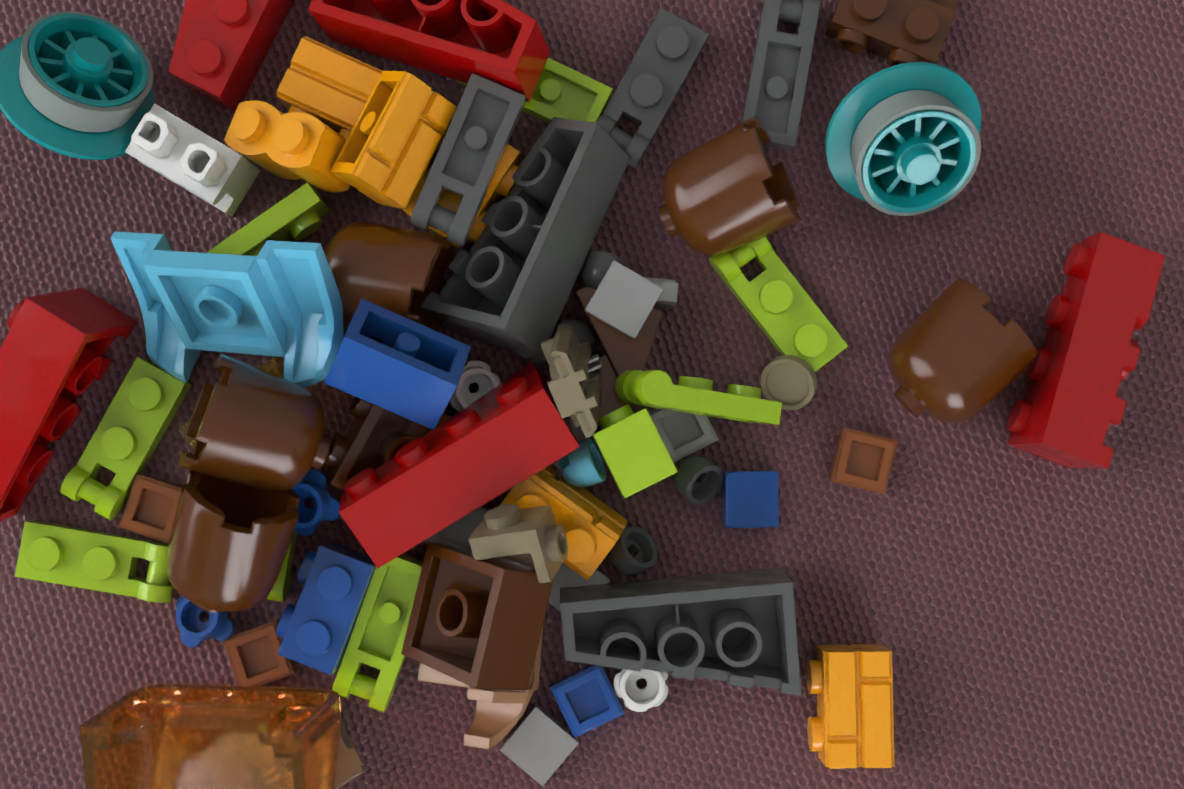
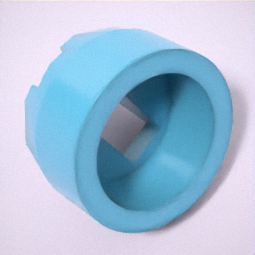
M591 438L578 442L579 448L560 459V466L563 468L562 476L571 485L579 488L588 487L606 480V470L601 454Z

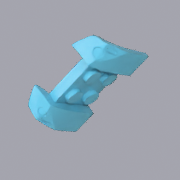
M114 231L110 239L140 305L145 327L147 354L152 363L160 369L188 383L191 371L202 350L285 357L283 379L304 388L327 378L344 338L343 306L338 287L321 243L267 240L258 256L172 251L164 234Z

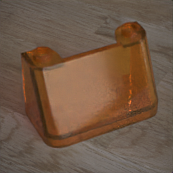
M154 684L134 689L79 726L86 789H335L342 719L340 696L338 692L333 690L315 688Z

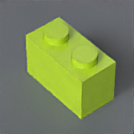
M627 404L598 419L602 430L593 434L592 437L624 498L678 472L646 408L634 414L630 405Z

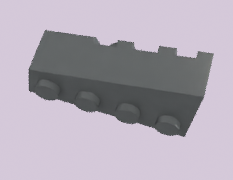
M553 117L513 174L512 178L516 185L511 193L498 204L493 203L481 220L487 225L485 230L468 253L463 249L458 252L448 267L454 274L439 295L431 291L420 308L459 336L541 358L544 352L540 344L550 339L627 167L630 160L629 156L598 123Z
M783 568L560 588V610L565 661L639 672L641 669L671 673L672 677L694 680V677L726 681L732 686L752 689L753 686L779 689L781 693L802 696L793 581Z

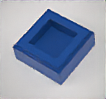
M591 664L550 684V689L574 738L625 714L624 708L603 666Z

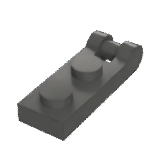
M763 0L742 122L755 116L762 123L772 140L762 146L792 151L796 145L820 10V0H802V2L793 0ZM778 21L797 24L796 35L776 31Z
M663 8L657 14L606 109L597 121L629 156L630 160L627 165L635 169L641 163L709 38V33ZM622 117L640 126L634 136L617 128Z
M471 74L412 212L411 225L425 231L431 226L447 233V240L461 246L466 244L474 227L477 214L525 105V95L476 74ZM444 190L463 197L457 212L439 205Z

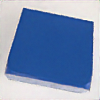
M722 471V527H779L778 471Z

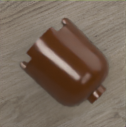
M755 116L681 155L670 164L663 176L662 193L665 204L658 207L661 221L671 237L680 234L689 247L701 254L711 256L724 254L802 221L797 210L801 209L785 165L781 162L772 166L762 146L772 140L762 123Z
M354 222L344 226L331 240L327 249L323 248L342 299L343 325L349 327L362 298L439 332L442 323L421 309L420 306L431 291L438 295L441 292L444 269H449V265L456 257L454 242L440 235L372 222Z
M958 278L950 287H947L898 337L890 349L888 358L890 372L900 386L893 395L916 418L925 411L931 417L942 422L958 423L968 420L1023 374L1038 355L1033 342L1013 318H1010L1002 325L984 308L992 299L972 283Z
M221 354L214 364V369L223 373L216 385L205 382L185 434V436L196 440L193 453L182 451L179 457V467L263 492L279 493L292 489L304 479L310 467L319 470L328 455L331 437L323 434L325 415L321 403L314 393L303 386Z
M190 471L186 484L180 492L166 555L167 575L172 586L181 596L196 604L199 608L212 613L247 610L266 599L278 579L300 518L297 510L300 496L293 489L279 493L263 492Z

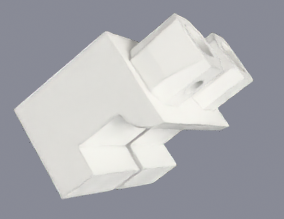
M155 103L151 110L141 119L131 136L130 144L125 150L127 154L136 158L143 165L233 217L260 172L257 167L241 154Z

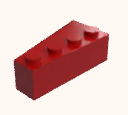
M185 0L169 73L187 90L235 113L238 104L243 102L295 0Z
M312 0L308 11L332 42L468 83L473 73L525 95L526 102H530L550 54L537 21L503 0Z
M1103 232L1081 240V243L1077 242L1071 248L1063 268V273L1069 275L1062 295L1058 294L1054 297L1046 312L1044 324L1050 327L1043 347L1038 346L1036 348L1038 355L1025 372V376L1030 379L1024 398H1019L1014 403L1007 419L1006 428L1011 431L1007 445L1067 468L1109 469L1114 449L1103 445L1106 431L1111 424L1118 425L1122 421L1127 401L1118 397L1117 390L1119 383L1136 368L1141 349L1138 348V342L1131 339L1134 329H1141L1149 319L1165 255Z
M83 287L26 297V299L17 304L8 318L7 326L10 330L0 348V522L17 514L54 456V451L47 447L48 443L59 439L69 427L73 426L83 409L75 403L79 394L84 392L95 379L101 381L113 361L104 355L115 337L121 335L128 339L138 323L132 317Z
M529 363L424 437L417 438L404 445L395 453L391 460L376 470L368 468L353 476L344 485L345 491L341 493L339 514L376 567L380 568L580 446L568 417L561 418L546 380L536 364Z

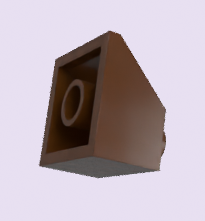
M428 541L401 654L475 689L528 690L554 579L552 582L539 583L535 568L500 557L474 561L472 551Z

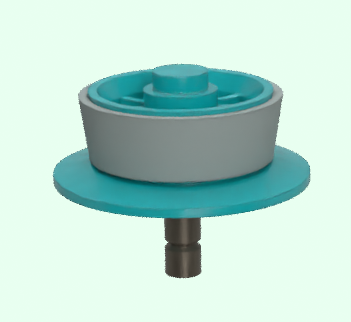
M59 11L43 15L28 26L24 35L8 43L0 52L1 111L12 125L29 139L59 154L88 160H105L126 155L125 150L131 142L133 132L143 116L151 110L154 103L156 104L151 88L153 84V69L146 52L129 33L101 17L76 11Z
M909 62L883 69L854 87L835 110L829 122L825 138V156L830 172L836 182L847 193L857 199L868 202L877 210L887 214L912 216L939 208L952 200L965 188L977 169L981 154L979 136L981 129L980 104L967 81L958 73L945 66L928 62Z

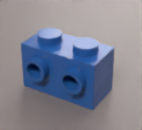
M361 298L325 380V384L434 430L458 386L471 346Z
M333 541L320 545L317 552L310 550L307 553L297 577V582L304 585L296 606L288 604L276 630V636L283 638L277 653L278 655L332 675L339 669L376 568L369 555Z

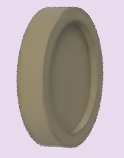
M782 355L771 360L765 367L761 375L760 384L767 400L782 402L783 410H798L806 406L815 395L817 377L813 368L805 360L793 355Z

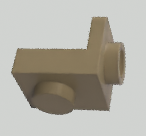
M514 504L493 508L485 513L481 522L468 538L474 561L531 553L539 583L552 582L568 555V542L565 530L562 525H556L551 505L519 510L518 505Z

